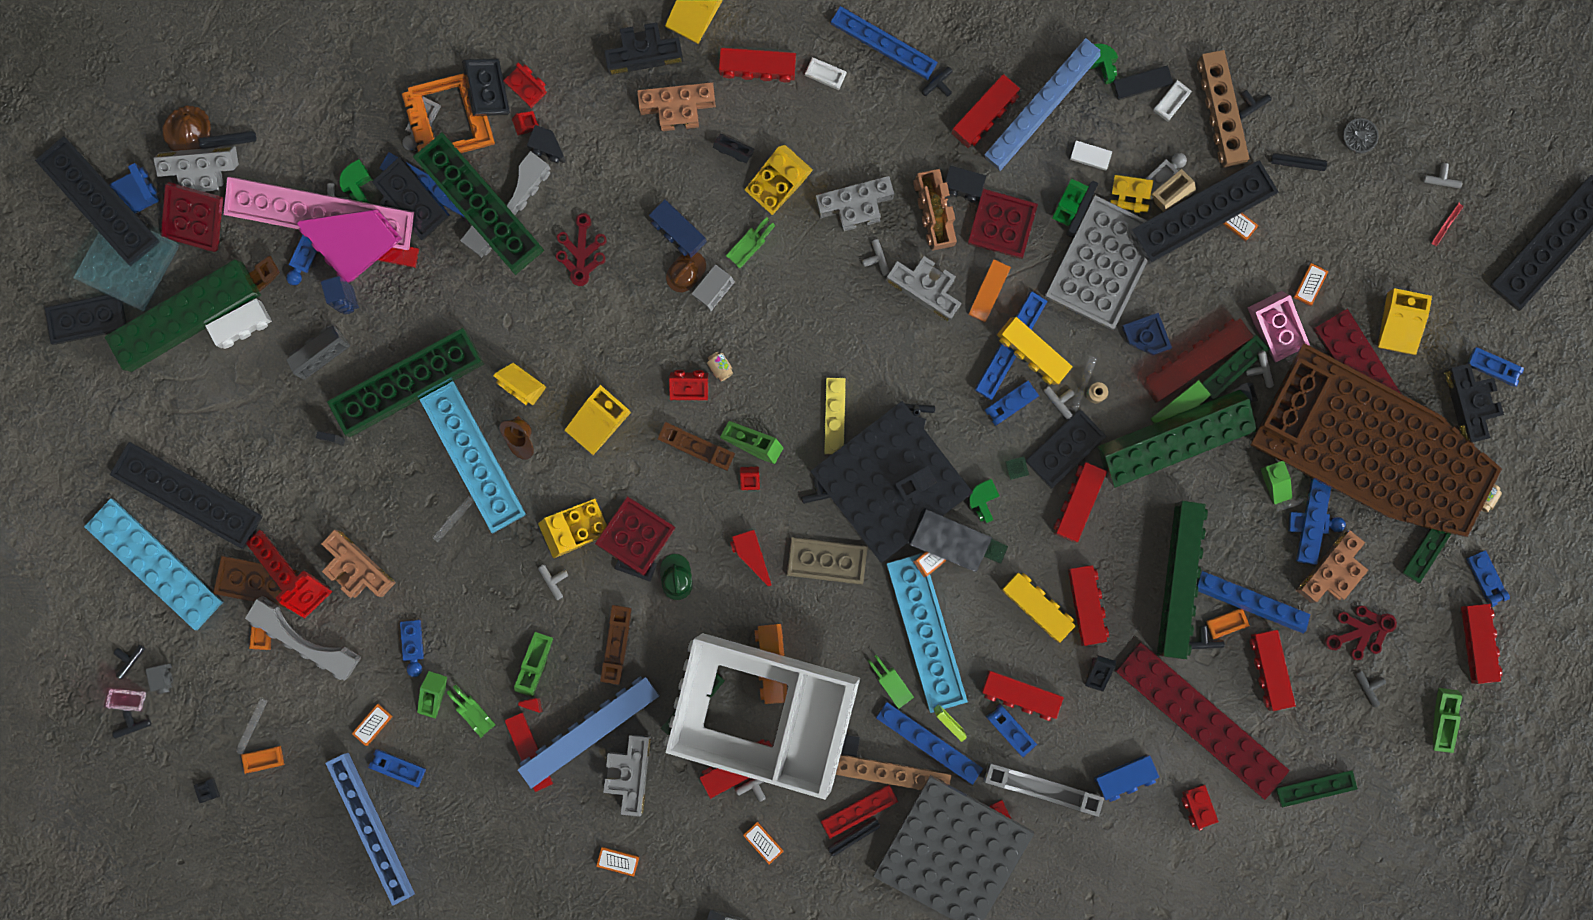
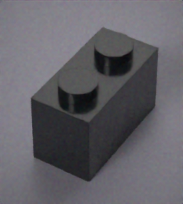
M950 165L945 181L948 185L949 196L957 197L958 195L965 197L964 199L969 202L979 201L987 175Z

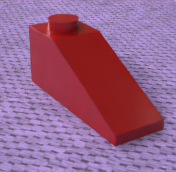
M755 530L733 536V541L730 542L733 553L737 552L738 556L768 587L772 586Z

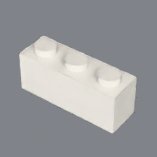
M254 299L206 325V328L215 345L226 349L233 346L236 340H243L251 336V332L265 329L272 320L263 303L258 299Z

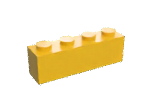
M1017 317L1010 318L997 334L1000 338L999 341L1005 347H1011L1015 351L1014 355L1020 360L1024 359L1028 362V367L1034 372L1038 371L1043 376L1042 379L1049 385L1059 384L1073 367Z
M1016 573L1001 591L1057 643H1060L1075 627L1072 623L1074 619L1067 613H1061L1058 610L1060 606L1055 601L1046 599L1044 597L1046 593L1037 586L1035 588L1031 585L1030 582L1032 580L1026 574Z

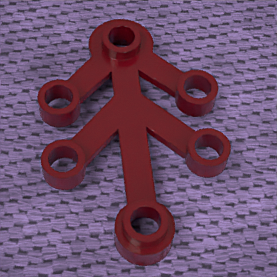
M581 213L576 217V224L579 227L578 249L569 240L567 233L560 232L557 235L558 242L563 244L577 259L576 267L568 259L565 251H558L556 254L557 261L563 263L571 272L570 279L576 286L586 285L590 278L589 274L606 261L605 255L598 252L594 255V260L585 267V260L600 246H604L607 243V239L604 234H598L595 237V241L586 248L587 229L591 226V218L588 214ZM581 218H586L585 223H580ZM562 235L566 236L565 241H560ZM599 237L604 238L602 243L597 242ZM560 254L565 255L563 260L559 259ZM598 256H603V260L601 262H598L596 260ZM579 273L583 274V278L580 280L576 278Z
M1357 606L1355 608L1356 616L1367 617L1376 622L1367 625L1350 617L1346 612H1340L1337 615V621L1341 624L1347 623L1357 628V630L1340 636L1329 635L1325 639V646L1329 650H1338L1341 648L1342 643L1361 637L1356 649H1353L1350 653L1352 659L1361 660L1364 657L1363 652L1371 634L1379 631L1375 642L1370 643L1368 646L1371 653L1378 654L1382 650V643L1386 634L1396 629L1397 621L1393 615L1382 614L1380 616L1369 611L1365 606ZM1360 608L1364 609L1363 615L1359 614ZM1342 614L1346 616L1344 622L1340 618ZM1384 620L1389 621V625L1387 627H1385L1383 624ZM1331 639H1334L1335 641L1334 646H1331L1329 644V641ZM1374 644L1378 646V650L1376 652L1372 649ZM1355 651L1360 653L1358 658L1354 656Z

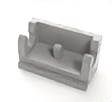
M714 265L693 291L692 295L697 298V301L712 311L735 281L728 273Z

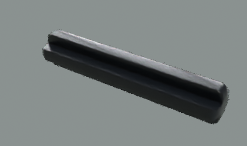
M254 131L203 137L199 138L198 142L201 149L256 142L257 137Z
M1273 153L1270 159V163L1318 171H1325L1327 169L1326 160Z
M873 818L829 846L828 851L831 856H836L880 828L878 820Z

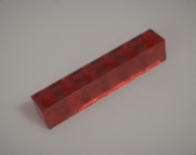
M1241 318L1237 321L1231 319L1224 324L1225 329L1220 332L1217 329L1209 334V340L1206 342L1200 340L1192 346L1194 350L1189 353L1184 351L1178 355V361L1173 364L1169 361L1161 367L1163 371L1158 374L1153 372L1147 376V382L1143 386L1155 403L1253 338V335Z

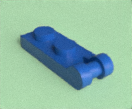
M1477 347L1473 349L1467 363L1471 364V368L1499 379L1513 387H1517L1519 383L1518 377L1524 371L1523 367ZM1508 370H1511V376L1507 375Z
M1028 380L984 411L992 417V422L996 426L1039 397V395ZM999 407L1003 411V414L1000 416L996 411Z
M1486 550L1466 558L1487 603L1491 604V607L1498 605L1500 601L1504 602L1510 599ZM1496 589L1498 594L1493 595L1491 591Z
M1001 704L996 707L992 714L989 713L986 716L1021 757H1024L1037 745ZM1003 715L1005 720L1000 724L997 719Z
M375 750L374 760L369 764L370 769L415 787L420 786L426 768L388 754L385 751ZM382 759L387 760L385 766L380 765Z

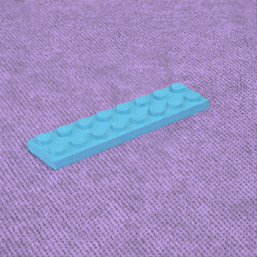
M452 381L419 399L491 533H495L526 516L522 505L455 382Z
M110 499L84 526L194 630H198L223 603L216 594H213L210 588L114 499Z
M918 554L887 563V567L929 711L932 713L934 712L933 708L937 705H941L946 709L967 703L968 701L931 576L929 574L923 577L913 562L922 555Z

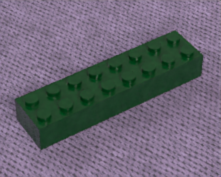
M443 132L413 156L515 275L545 251Z
M234 259L105 336V339L122 370L133 372L204 330L209 323L261 296V293L244 263Z
M461 328L327 401L344 435L352 437L448 383L483 366L484 362L468 332Z
M1239 389L1098 446L1104 470L1107 471L1106 477L1113 487L1116 488L1256 432L1257 429L1250 400Z
M1188 501L1175 503L1156 656L1187 659V656L1191 654L1192 646L1189 644L1190 636H1193L1194 625H1191L1192 617H1195L1196 614L1194 598H1197L1199 591L1196 581L1197 578H1200L1201 567H1198L1199 559H1202L1203 556L1201 540H1204L1206 533L1205 528H1203L1204 520L1206 521L1208 516V509H1205L1206 504Z

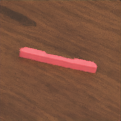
M1460 202L1457 204L1431 244L1438 245L1464 205H1461Z

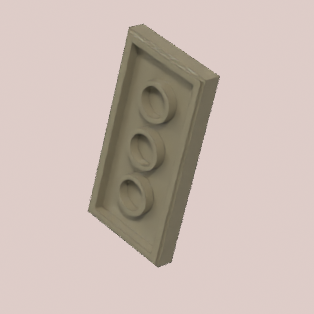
M791 537L787 576L863 585L868 546Z

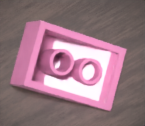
M1280 291L1248 307L1253 323L1263 342L1269 348L1268 351L1274 362H1278L1298 352L1303 343L1310 346L1289 294Z

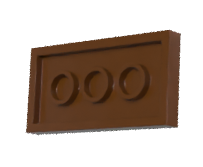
M221 556L213 594L253 602L259 597L264 596L279 605V607L286 608L276 600V597L282 590L261 563ZM293 570V571L297 574V576H298V572H299V571H298V570Z

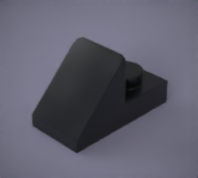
M1099 655L1093 658L1085 686L1104 692L1115 669L1116 661Z

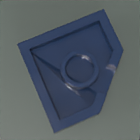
M1159 313L1122 326L1128 344L1150 355H1156L1172 349Z

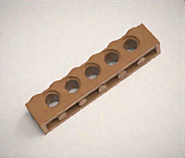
M1225 50L1202 54L1197 62V68L1199 73H1202L1201 86L1207 95L1205 103L1211 113L1209 117L1211 127L1214 126L1215 130L1214 142L1219 148L1218 160L1222 163L1223 168L1245 164L1249 160V154ZM1210 70L1216 71L1218 76H1212ZM1214 88L1220 89L1222 94H1216ZM1218 106L1224 107L1226 113H1221L1218 110ZM1222 124L1228 125L1230 131H1225L1222 128ZM1226 142L1232 143L1234 149H1229Z
M843 754L840 755L836 775L919 790H922L930 775L950 785L951 780L950 773Z

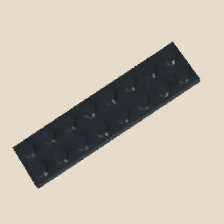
M65 136L35 160L130 267L160 243L157 237Z
M1258 160L1137 226L1130 232L1147 261L1151 264L1273 197L1279 191L1261 161Z
M1590 175L1490 285L1517 311L1522 310L1593 231V175Z
M128 442L110 473V476L241 549L246 547L247 542L263 515L132 442Z

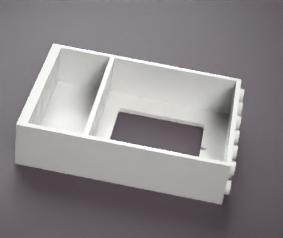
M704 633L691 640L688 647V652H690L689 660L686 659L683 671H686L685 676L681 678L679 683L680 696L676 698L674 703L676 713L675 716H672L669 727L672 728L671 733L667 735L665 740L666 753L825 800L832 790L860 678ZM719 665L788 685L773 747L704 727L710 697L707 694L711 695Z

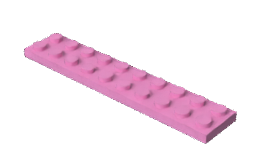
M227 177L223 215L299 229L300 227L297 223L301 220L378 209L402 238L393 248L409 250L414 212Z

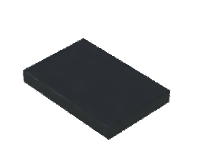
M499 59L463 60L462 65L473 116L508 115L510 110Z

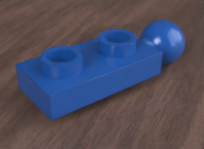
M302 235L289 263V266L294 268L286 275V280L290 285H298L301 282V271L308 273L317 253L312 246V241Z
M1289 513L1288 532H1302L1306 513ZM1326 514L1323 534H1329V528L1334 532H1341L1345 529L1346 523L1343 518L1335 517L1329 520L1330 514Z
M421 621L400 622L403 661H410L406 669L408 675L417 677L422 673V666L418 663V660L424 659Z

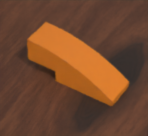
M996 260L992 261L968 315L986 322L1010 271V266Z

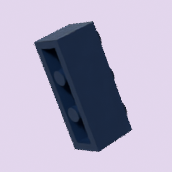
M666 200L649 215L652 220L650 224L657 231L661 229L665 233L663 236L671 244L675 242L679 246L677 248L683 256L688 255L692 258L707 243L706 238Z
M337 276L321 281L326 303L344 315L353 313L354 309L359 308L353 286L343 278Z

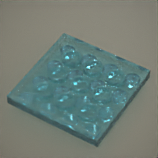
M151 231L160 243L130 267L107 240L98 233L73 278L144 312L180 245Z

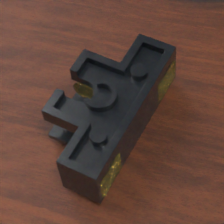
M657 22L644 24L645 31L634 33L633 27L620 29L623 47L604 50L609 74L614 75L684 62L679 37L661 40Z
M1471 364L1445 370L1444 373L1461 435L1470 440V443L1491 438L1486 420L1504 415L1501 402L1493 404L1490 394L1498 391L1495 379L1490 378L1475 382Z

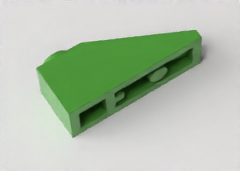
M731 421L727 423L720 436L721 439L772 464L776 463L783 450L782 445L776 438Z

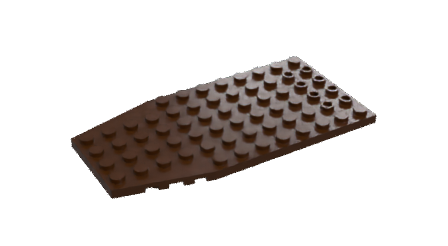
M1305 343L1301 345L1250 443L1251 446L1279 461H1284L1285 464L1387 518L1462 537H1468L1502 470L1484 452L1478 450L1474 446L1475 444L1470 443V440L1461 435L1458 429L1452 427L1442 415Z

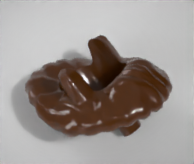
M186 105L174 110L165 120L162 127L164 141L168 144V147L172 151L201 149L198 142L199 138L210 137L211 123L208 115L199 107Z

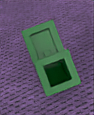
M1094 44L1100 49V57L1090 69L1101 67L1105 85L1113 83L1116 78L1115 76H1117L1116 66L1112 64L1116 63L1118 55L1108 45Z
M358 159L342 171L340 186L346 195L350 193L352 200L369 203L360 187L373 179L365 165Z
M1071 179L1052 219L1070 226L1089 186Z
M989 479L977 485L972 490L973 493L969 495L968 499L969 509L977 507L978 511H976L980 522L984 521L985 524L993 521L986 503L999 497L993 480Z

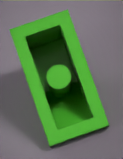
M1281 461L1261 468L1273 505L1292 499L1291 478L1285 462Z
M428 672L420 687L417 713L436 719L446 690V676Z

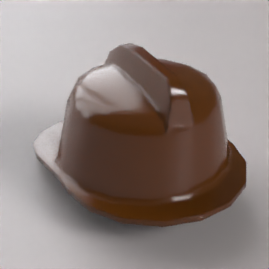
M698 252L692 258L688 255L679 256L671 265L666 275L669 287L676 292L682 293L690 290L706 271L705 258Z
M519 416L511 421H503L499 429L512 453L520 459L527 460L531 458L534 454V448L530 440L532 434L530 425Z

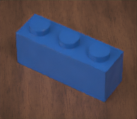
M1146 754L1094 777V780L1104 800L1111 802L1119 799V795L1124 792L1130 794L1137 791V787L1143 784L1146 787L1156 783L1155 779L1160 777L1151 756Z

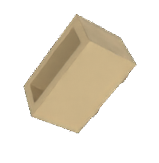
M1181 169L1152 193L1155 204L1163 212L1180 204L1196 192L1195 182Z

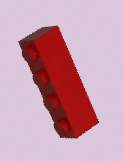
M721 48L719 73L724 78L732 79L734 76L745 80L760 78L763 81H771L772 79H779L780 82L795 81L796 53Z
M1003 74L953 128L951 134L967 148L972 144L975 146L982 138L980 135L984 131L988 132L994 126L993 121L997 117L1000 119L1006 113L1007 109L1005 108L1009 104L1013 105L1018 100L1020 88Z
M1087 462L1082 466H1078L1075 473L1077 480L1075 484H1071L1068 490L1070 497L1068 501H1064L1060 510L1063 512L1061 519L1057 518L1054 524L1055 535L1074 543L1079 541L1106 476V470Z
M1093 565L1068 569L1081 646L1107 642L1109 630L1107 626H1104L1103 618H1106L1104 607L1100 605L1099 599H1102V592L1100 588H1097L1096 580H1099L1097 569H1094Z
M1491 604L1461 606L1471 683L1501 682L1502 668L1498 662L1500 651L1498 646H1496L1497 630L1493 626L1494 610Z
M1278 630L1251 634L1250 646L1255 651L1256 658H1254V664L1260 672L1258 681L1265 694L1263 696L1264 706L1269 711L1295 707V700Z
M989 670L981 693L985 694L984 698L992 701H995L996 698L1004 700L1003 705L1014 708V705L1022 707L1021 711L1031 715L1033 711L1040 713L1039 717L1051 721V718L1057 719L1064 697Z
M761 739L756 742L762 745L772 747L769 740L764 741V739ZM712 766L703 770V775L700 776V780L710 799L750 778L719 768L713 769Z

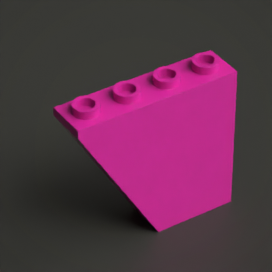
M378 209L310 218L297 223L300 227V232L312 241L314 249L321 252L325 257V262L337 271V276H340L348 283L356 279L402 240L401 236Z

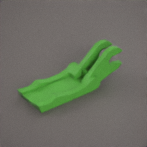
M768 217L760 223L756 230L751 228L726 255L738 268H741L765 243V237L775 227V224L772 223L761 236L758 234L768 223Z
M875 655L874 657L885 670V673L881 675L870 659L868 662L879 676L877 679L898 709H900L912 700L914 696L892 667L888 670L880 658Z
M454 685L453 688L464 701L461 702L450 690L447 691V694L458 704L455 708L456 711L482 738L485 733L495 726V723L472 696L468 697L457 685Z

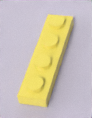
M826 378L824 452L826 455H832L844 446L846 378Z

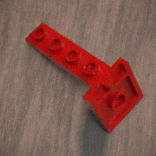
M261 530L254 534L247 542V546L282 590L276 597V600L304 619L333 592L327 585L305 571L297 576Z

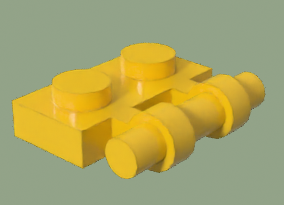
M1115 175L1112 194L1119 195V200H1111L1110 203L1122 209L1134 210V213L1148 212L1149 205L1142 204L1143 198L1151 199L1154 180ZM1126 196L1136 197V202H1125Z

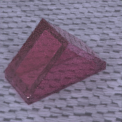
M120 687L107 688L104 707L142 712L146 692Z

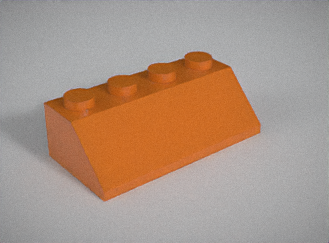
M782 625L758 626V630H755V641L759 642L760 650L784 656ZM759 676V681L763 680V688H760L761 700H765V704L785 703L787 684Z

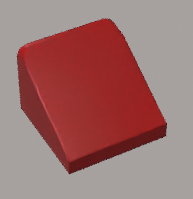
M534 111L517 113L512 118L518 136L532 132L534 126H538Z
M758 466L740 467L741 490H760Z
M539 697L518 703L521 707L539 713L542 712Z

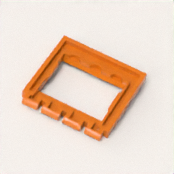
M464 73L408 88V92L402 93L405 107L413 106V108L406 110L410 125L418 124V126L411 128L415 143H424L417 146L418 152L434 139L422 96L458 86L473 139L452 142V144L460 153L495 144L487 116H473Z

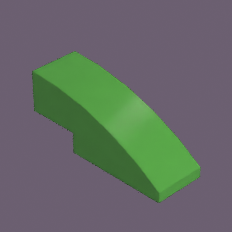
M1198 380L1154 415L1151 420L1155 424L1197 407L1211 394Z
M537 632L534 633L514 686L516 692L530 697L534 696L552 645V637Z
M1438 688L1433 728L1434 751L1454 753L1461 719L1459 710L1462 694L1458 690Z

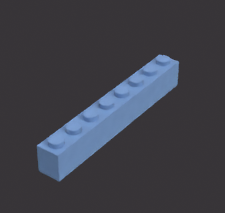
M1085 38L985 153L986 160L1001 171L1100 57V49Z
M640 676L632 682L633 687L629 690L623 688L615 694L617 696L615 700L611 702L608 699L601 704V710L597 713L591 711L584 717L586 721L580 725L576 722L569 727L568 734L565 736L560 734L552 740L554 744L547 748L544 745L537 750V756L532 760L528 757L519 763L522 767L518 771L529 787L532 789L658 698L660 695L648 678L642 679Z
M342 754L326 762L327 768L392 906L415 894L350 754Z

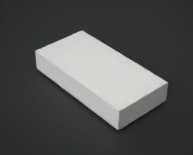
M813 57L805 72L806 77L837 90L840 89L847 74L846 71Z
M1177 80L1153 111L1168 122L1192 91Z
M1076 141L1070 160L1106 171L1112 151Z

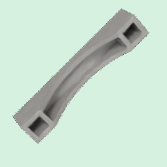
M531 151L519 165L517 187L507 205L514 215L519 210L524 209L527 204L526 200L530 195L533 196L538 191L540 182L542 180L545 181L550 175L551 169L549 165ZM473 226L460 240L481 258L483 255L486 256L492 249Z
M264 596L256 599L245 618L251 626L266 631L269 637L282 641L285 647L295 649L301 657L311 659L317 667L327 669L339 680L343 679L345 681L361 659V656L346 647H323L305 640L289 626L279 605Z
M988 762L983 780L985 783L1034 796L1098 817L1104 801V797L990 762Z

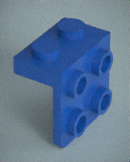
M134 163L128 166L131 173L111 183L110 187L136 214L159 202V199L156 195V188L147 178L149 175L145 168Z

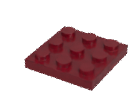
M168 182L165 184L161 237L216 252L219 247L223 197Z
M983 189L968 244L1023 259L1038 204Z
M627 496L595 545L644 576L676 527Z

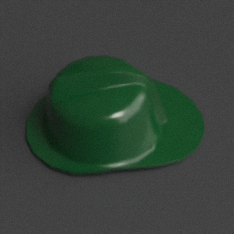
M680 554L667 556L660 565L663 591L667 597L673 600L684 599L690 594L693 584L689 562Z

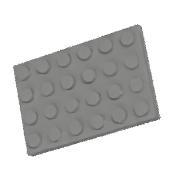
M1095 195L1045 298L1114 330L1147 263L1146 257L1130 231L1147 222V220Z

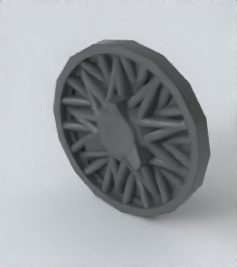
M1365 118L1352 120L1345 126L1343 131L1345 146L1355 153L1371 151L1379 139V132L1376 126Z

